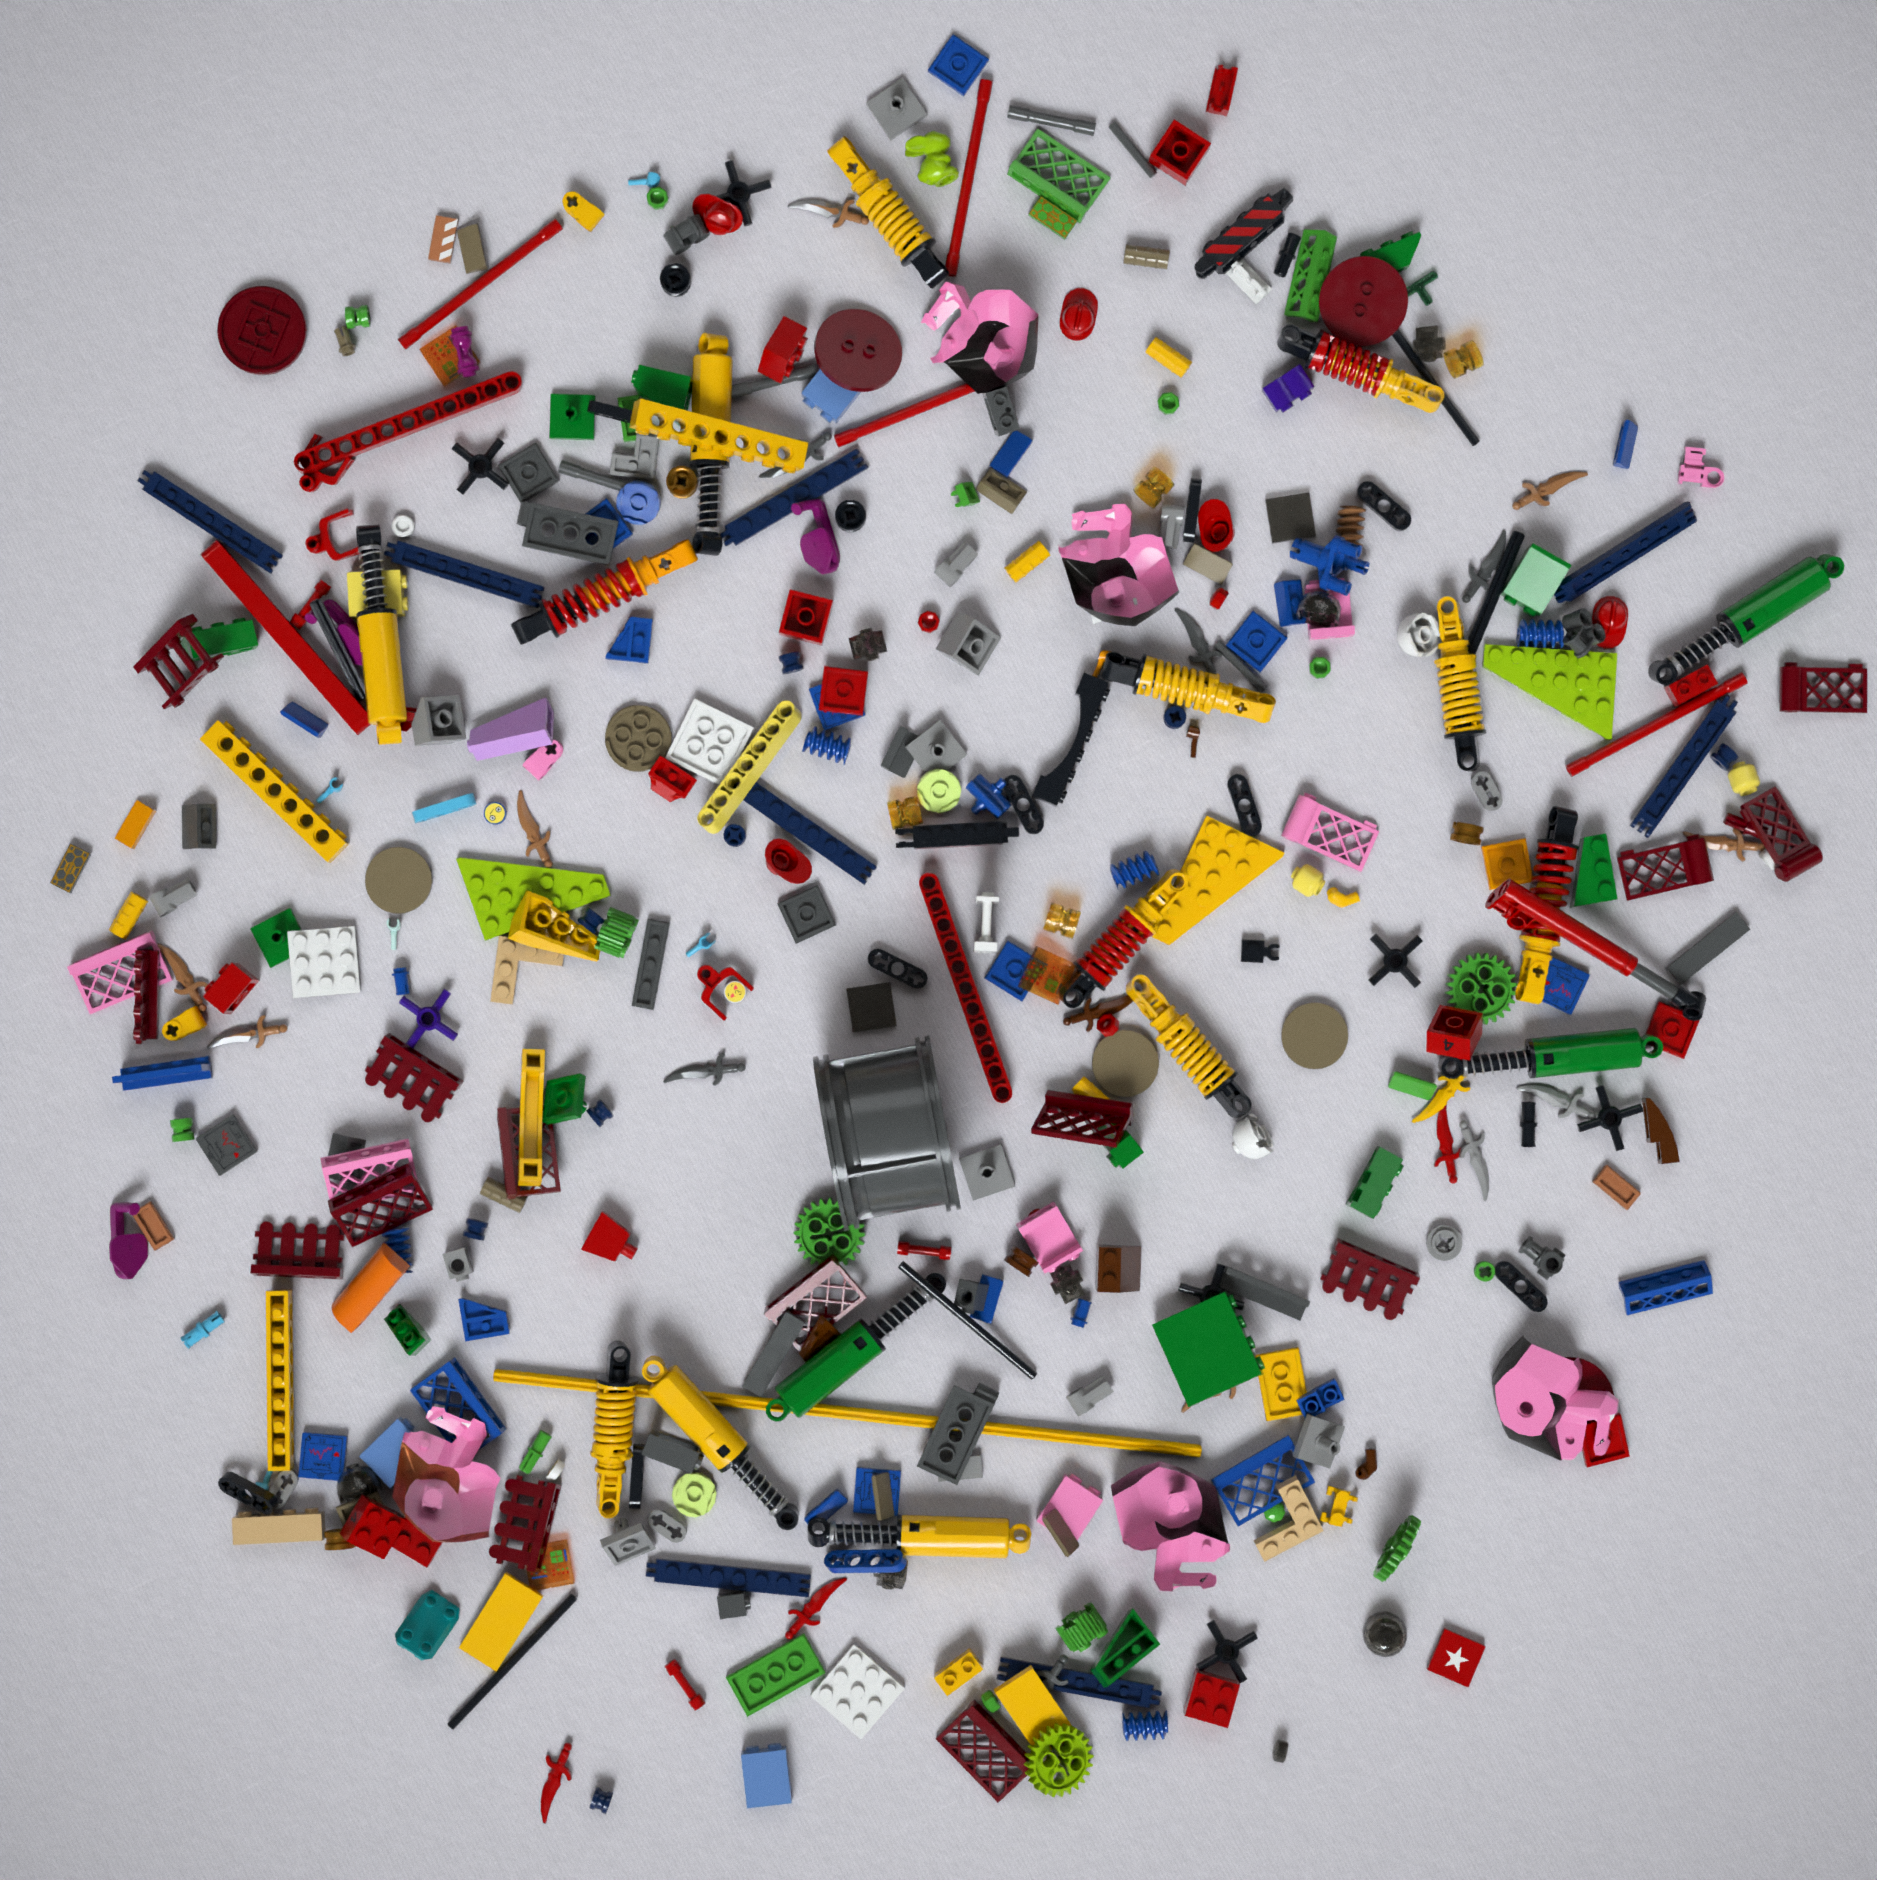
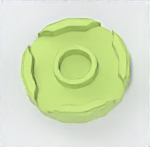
M933 769L926 772L920 778L917 785V796L920 803L926 810L944 813L950 811L957 805L961 795V786L958 778L952 772L945 769Z
M693 1472L692 1474H684L677 1480L673 1487L672 1499L679 1512L686 1516L699 1517L712 1509L716 1502L717 1492L715 1484L708 1476L703 1473Z

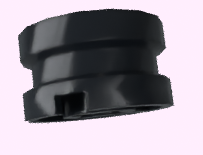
M675 263L668 264L663 268L660 274V283L665 293L669 296L679 297L689 291L692 281L690 273L685 266ZM675 276L679 277L680 282L673 284L672 278Z
M855 500L841 502L835 511L836 523L839 528L848 533L860 530L866 521V511L863 505ZM852 512L855 518L848 520L846 515Z

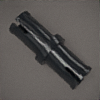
M1521 1102V1147H1536L1535 1127L1538 1122H1535L1536 1102Z

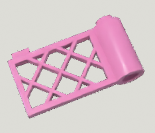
M1304 793L1303 796L1299 795L1281 836L1362 872L1379 833L1376 830L1377 825L1366 820L1362 824L1316 802L1317 798L1308 793ZM1321 810L1330 815L1332 823L1321 827L1318 820ZM1346 821L1350 824L1352 832L1341 836L1337 824ZM1333 825L1337 838L1326 841L1322 829ZM1354 825L1361 829L1355 830ZM1363 830L1372 833L1369 842L1361 845L1357 833ZM1319 831L1323 843L1316 846L1308 843L1311 833ZM1354 835L1357 847L1346 850L1342 838ZM1339 840L1343 852L1334 855L1330 852L1328 844ZM1325 846V849H1326V850H1323V849H1321V848H1319V847ZM1359 849L1362 857L1359 865L1350 861L1349 852ZM1345 855L1346 860L1339 856Z

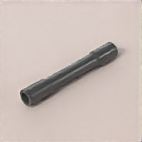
M1013 105L1009 106L1007 116L1009 119L1044 124L1094 136L1096 127L1094 122L1055 116Z
M815 364L794 369L790 377L785 376L781 384L769 377L732 385V399L782 384L813 378L817 373Z
M564 460L561 461L558 473L573 478H580L618 491L630 482L588 470L580 465Z

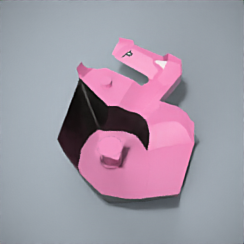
M951 282L943 284L939 289L941 295L929 313H925L921 323H926L935 331L956 309H961V317L952 324L942 338L938 354L930 358L933 363H946L977 394L1009 385L1023 378L1034 369L1038 342V314L1011 290H985L979 292L971 301L964 286Z
M1115 504L1112 506V509L1088 513L1080 511L1072 514L1073 530H1107L1110 533L1107 539L1077 540L1064 548L1058 547L1075 602L1082 609L1104 622L1124 626H1137L1179 594L1162 537L1151 534L1131 537L1132 512L1126 504ZM1133 598L1137 599V605H1134Z
M1524 1336L1506 1352L1492 1377L1494 1401L1508 1438L1560 1461L1562 1459L1572 1460L1582 1451L1588 1420L1597 1421L1593 1448L1595 1455L1602 1456L1607 1452L1611 1442L1608 1439L1610 1424L1618 1412L1619 1400L1609 1391L1578 1390L1582 1378V1365L1579 1357L1574 1361L1531 1344Z
M1160 1461L1142 1466L1111 1485L1124 1544L1140 1551L1157 1549L1154 1581L1160 1591H1173V1589L1180 1586H1201L1203 1589L1215 1586L1217 1582L1216 1575L1212 1573H1182L1179 1570L1182 1562H1215L1218 1558L1230 1552V1544L1227 1540L1215 1486L1180 1467Z

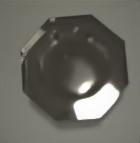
M1278 1739L1272 1749L1274 1761L1281 1763L1285 1761L1289 1745L1287 1741Z

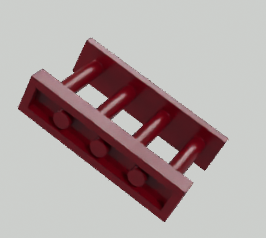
M194 614L177 620L133 666L138 674L146 670L151 672L169 696V699L162 705L163 709L171 706L176 708L185 702L184 697L208 673L215 671L219 667L218 663L224 658L222 653L211 658L193 634L192 626L198 621ZM182 637L187 639L203 661L199 668L181 645L182 641L180 639ZM170 649L175 650L191 672L192 676L188 680L170 657ZM162 660L180 684L181 687L177 691H175L159 669L158 661Z

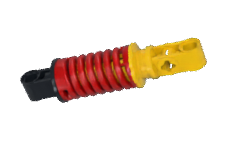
M1290 324L1282 329L1277 340L1280 350L1305 360V369L1316 370L1318 373L1323 369L1325 376H1328L1331 372L1330 376L1332 379H1336L1339 375V382L1346 380V384L1349 386L1355 381L1354 387L1356 389H1359L1363 384L1362 391L1368 392L1376 399L1381 393H1385V395H1389L1390 399L1396 398L1405 404L1412 405L1428 413L1437 411L1444 399V391L1441 387L1428 383L1417 376L1409 375L1403 369L1400 371L1393 367V359L1382 356L1378 357V354H1371L1369 350L1363 351L1360 346L1355 348L1353 343L1347 345L1345 340L1339 342L1338 337L1324 332L1323 329H1320L1317 335ZM1285 336L1291 337L1293 341L1286 339ZM1428 397H1433L1436 401H1431Z
M1177 869L1168 870L1150 888L1144 898H1138V903L1133 908L1125 905L1118 914L1119 919L1112 920L1114 926L1108 925L1106 927L1108 932L1103 931L1101 933L1102 939L1099 937L1095 939L1097 945L1091 944L1089 946L1091 952L1088 950L1084 951V957L1078 958L1073 962L1077 972L1059 991V998L1067 1007H1078L1095 987L1105 991V988L1113 980L1112 976L1118 975L1117 969L1122 970L1124 968L1123 963H1129V957L1135 956L1134 950L1139 951L1141 949L1138 942L1146 944L1147 938L1157 933L1153 927L1158 920H1162L1164 911L1174 903L1175 899L1188 885V879L1182 872ZM1177 875L1180 876L1179 884L1172 886V878ZM1074 991L1076 993L1075 998L1071 1001H1066L1067 994Z

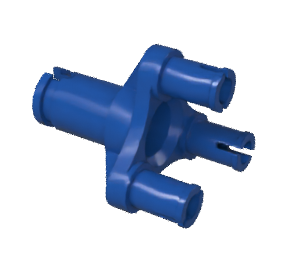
M1338 535L1334 536L1325 547L1302 540L1301 538H1296L1291 546L1299 550H1296V552L1290 551V558L1318 568L1319 587L1325 591L1332 590L1347 596L1350 593L1352 583L1338 579L1336 576L1343 570L1347 571L1348 569L1362 575H1366L1369 570L1365 567H1369L1370 563L1358 559L1362 552V545L1346 541L1344 537Z

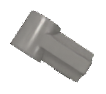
M1162 503L1159 537H1162L1165 548L1177 549L1185 506Z
M963 542L949 558H946L937 567L934 573L949 587H952L962 576L967 566L978 556V553L969 544Z
M187 878L168 889L165 888L154 893L149 898L159 917L173 912L177 909V906L198 894L194 885Z
M1101 1376L1086 1387L1075 1390L1066 1399L1077 1416H1081L1095 1406L1094 1404L1114 1391L1105 1377Z

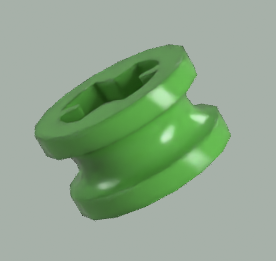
M1487 1261L1477 1263L1474 1268L1475 1277L1484 1282L1490 1281L1495 1275L1494 1266ZM1481 1266L1484 1268L1488 1266L1490 1268L1488 1270L1490 1272L1489 1276L1483 1275L1481 1277L1479 1275L1481 1273L1479 1271Z

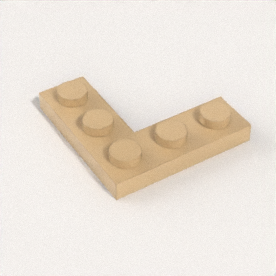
M499 936L490 1002L513 1005L519 961L563 966L565 954L526 946L510 940L506 936Z
M1296 1475L1276 1485L1293 1520L1253 1540L1264 1562L1323 1532L1321 1524Z

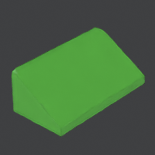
M1397 1071L1392 1072L1388 1087L1425 1100H1430L1437 1088V1085Z

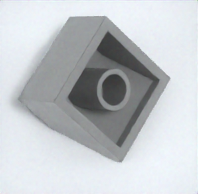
M958 611L936 650L979 676L1001 637L975 618Z
M460 695L422 697L420 699L412 721L415 746L451 744L466 739Z

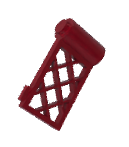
M1786 662L1784 667H1780L1779 712L1867 713V668H1863V664H1848V668L1799 667L1797 662ZM1807 672L1815 673L1820 678L1813 687L1807 682ZM1831 673H1836L1842 679L1835 687L1826 679ZM1853 673H1861V683L1855 688L1848 678ZM1822 682L1831 690L1824 698L1815 690ZM1844 682L1852 690L1846 698L1837 691ZM1811 693L1820 700L1815 707H1807V697ZM1833 693L1842 701L1836 708H1832L1826 702ZM1854 694L1861 699V708H1853L1849 704L1848 700Z
M1776 786L1740 806L1742 809L1740 814L1746 823L1750 822L1775 863L1774 872L1778 879L1788 882L1822 862L1823 855L1821 850L1815 844L1810 843ZM1772 794L1776 801V807L1766 804L1767 797ZM1749 806L1761 807L1760 815H1754ZM1765 809L1775 812L1773 821L1764 818ZM1779 814L1787 818V826L1778 823ZM1763 823L1772 826L1771 835L1763 831ZM1777 828L1786 831L1785 840L1776 837ZM1791 833L1798 836L1801 844L1797 845L1790 842ZM1775 842L1784 845L1783 854L1778 855L1774 848Z
M1699 834L1686 836L1687 841L1638 853H1634L1633 849L1620 852L1621 857L1616 858L1626 900L1629 901L1714 881L1705 838L1700 837ZM1679 848L1681 857L1676 864L1665 858L1671 849ZM1663 851H1665V853L1663 854V856H1661L1660 854H1658V852H1663ZM1650 854H1655L1661 858L1655 869L1643 863ZM1644 856L1641 861L1636 859L1637 857ZM1633 859L1639 863L1633 874L1624 870V860ZM1663 860L1674 866L1668 878L1657 872ZM1681 861L1683 864V868L1679 867ZM1641 865L1652 871L1646 883L1635 877ZM1678 868L1685 873L1687 882L1677 884L1670 879ZM1655 873L1666 880L1659 889L1648 885ZM1626 874L1630 876V879L1628 880V882H1627ZM1633 879L1644 885L1640 893L1630 895L1628 886ZM1668 882L1674 884L1666 887ZM1646 887L1652 889V890H1650V891L1644 892V890L1646 889Z

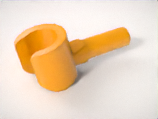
M1102 650L1100 652L1098 663L1092 676L1098 677L1106 655L1111 651Z

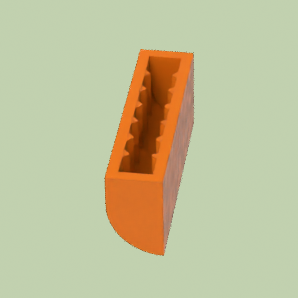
M383 1242L332 1303L331 1308L335 1318L350 1333L355 1331L408 1270L410 1265Z

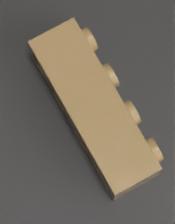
M306 1508L305 1512L297 1513L296 1509H284L283 1513L274 1514L273 1511L269 1515L261 1512L260 1514L252 1515L251 1511H241L232 1518L233 1545L323 1541L325 1539V1511H318V1508Z

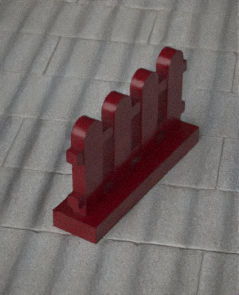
M135 950V1005L133 1010L135 1025L133 1039L136 1040V1044H142V1041L147 1039H158L159 950Z
M391 1033L385 1035L380 1042L384 1048L379 1047L377 1049L378 1058L372 1067L368 1065L364 1070L368 1073L365 1077V1082L369 1086H375L379 1081L386 1085L384 1095L387 1098H394L398 1093L404 1096L402 1105L406 1110H412L417 1105L424 1110L421 1113L423 1121L431 1122L435 1117L439 1119L443 1114L440 1112V1109L446 1099L451 1100L454 1096L451 1091L455 1092L464 1081L414 1048H411ZM397 1054V1055H399L400 1057H402L403 1059L400 1060V1059L397 1058L395 1055ZM392 1062L398 1067L391 1079L384 1076V1073ZM416 1066L417 1068L422 1070L421 1073L414 1069V1067ZM411 1074L417 1079L411 1089L407 1091L402 1086ZM433 1078L436 1079L437 1081H439L440 1084H437L436 1082H434V1081H433ZM429 1086L435 1092L429 1102L426 1103L421 1100V1097Z
M268 1221L263 1222L260 1225V1230L255 1231V1237H259L258 1254H253V1260H257V1264H251L250 1273L254 1276L343 1280V1270L338 1268V1264H343V1258L339 1257L340 1241H344L345 1235H340L341 1230L335 1224L327 1227L326 1234H318V1227L312 1223L305 1226L304 1233H296L295 1225L290 1222L282 1226V1232H274L273 1224ZM273 1238H281L280 1255L272 1254ZM296 1239H303L302 1256L294 1255ZM318 1240H326L324 1257L317 1256ZM272 1261H279V1265H271ZM294 1262H302V1265L294 1266ZM316 1263H324V1267H316Z
M1337 1238L1334 1244V1250L1337 1253H1331L1329 1259L1333 1260L1328 1273L1327 1275L1322 1273L1320 1277L1323 1280L1322 1288L1324 1292L1333 1293L1336 1287L1344 1290L1343 1299L1346 1302H1353L1357 1296L1364 1298L1363 1306L1367 1311L1375 1310L1378 1304L1385 1307L1383 1313L1387 1320L1395 1319L1398 1313L1402 1315L1404 1309L1401 1308L1407 1293L1412 1294L1414 1290L1410 1287L1411 1284L1417 1286L1420 1280L1419 1273ZM1349 1258L1356 1259L1357 1263L1349 1261ZM1346 1266L1353 1269L1347 1284L1339 1281ZM1370 1266L1377 1268V1272L1370 1270ZM1366 1275L1374 1278L1368 1292L1360 1290ZM1393 1275L1397 1277L1398 1280L1395 1281L1391 1279L1390 1276ZM1387 1284L1394 1287L1388 1302L1380 1299Z
M517 1475L516 1479H508L505 1482V1489L513 1493L511 1501H503L500 1504V1511L503 1514H507L506 1523H497L495 1525L494 1532L496 1535L502 1536L500 1545H492L489 1548V1555L497 1559V1564L503 1565L505 1560L518 1563L519 1569H524L526 1565L527 1571L541 1573L562 1485L547 1482V1486H544L545 1481L541 1480L538 1481V1484L523 1481L524 1477ZM519 1495L534 1497L533 1506L518 1503ZM541 1499H543L542 1507L539 1508ZM514 1516L529 1519L527 1528L512 1525ZM538 1521L537 1528L534 1530L535 1523ZM509 1538L523 1541L522 1550L507 1547ZM530 1543H532L531 1552H529Z

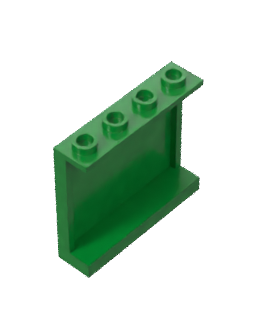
M1223 1292L1152 1324L1188 1407L1197 1405L1246 1381L1264 1375L1262 1369H1265V1365L1260 1356L1256 1357L1253 1350L1256 1348L1251 1335L1247 1337L1244 1330L1247 1327L1242 1315H1237L1235 1307H1238L1234 1296L1232 1294L1228 1295V1292Z

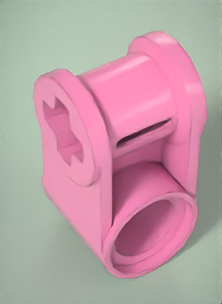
M553 740L552 746L555 744L557 746L555 748L556 754H548V745L539 747L522 765L538 781L546 775L552 765L563 754V746L557 740Z

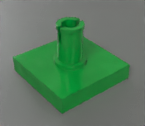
M551 394L549 438L594 440L595 415L588 413L587 408L589 401H595L596 396Z
M291 908L250 928L270 968L289 959L287 931L302 930Z
M578 1073L547 1080L543 1123L550 1125L581 1118V1115L587 1109V1107H584L587 1106V1103L583 1101L585 1075Z

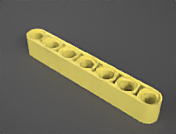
M784 700L776 706L697 816L698 823L708 833L716 834L722 830L800 723L802 714L791 701ZM792 710L791 714L785 717L786 714ZM779 728L778 732L773 734L774 730ZM766 746L765 750L760 752V749ZM753 764L752 768L747 770V767ZM737 782H740L736 788H733ZM724 800H727L723 806H720ZM711 818H713V821L710 824H707L708 821Z

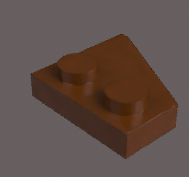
M821 1315L799 1355L805 1362L808 1361L841 1333Z

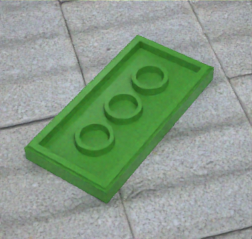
M802 1633L726 1676V1679L748 1717L823 1675L826 1671L806 1635Z

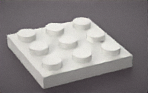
M694 698L665 759L720 785L743 753L754 727Z
M355 926L287 931L293 998L360 993Z
M853 1644L810 1696L856 1736L862 1739L905 1687L856 1644Z

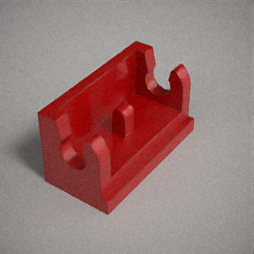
M1218 65V68H1215L1206 112L1227 116L1238 68L1231 67L1226 69L1223 68V65Z

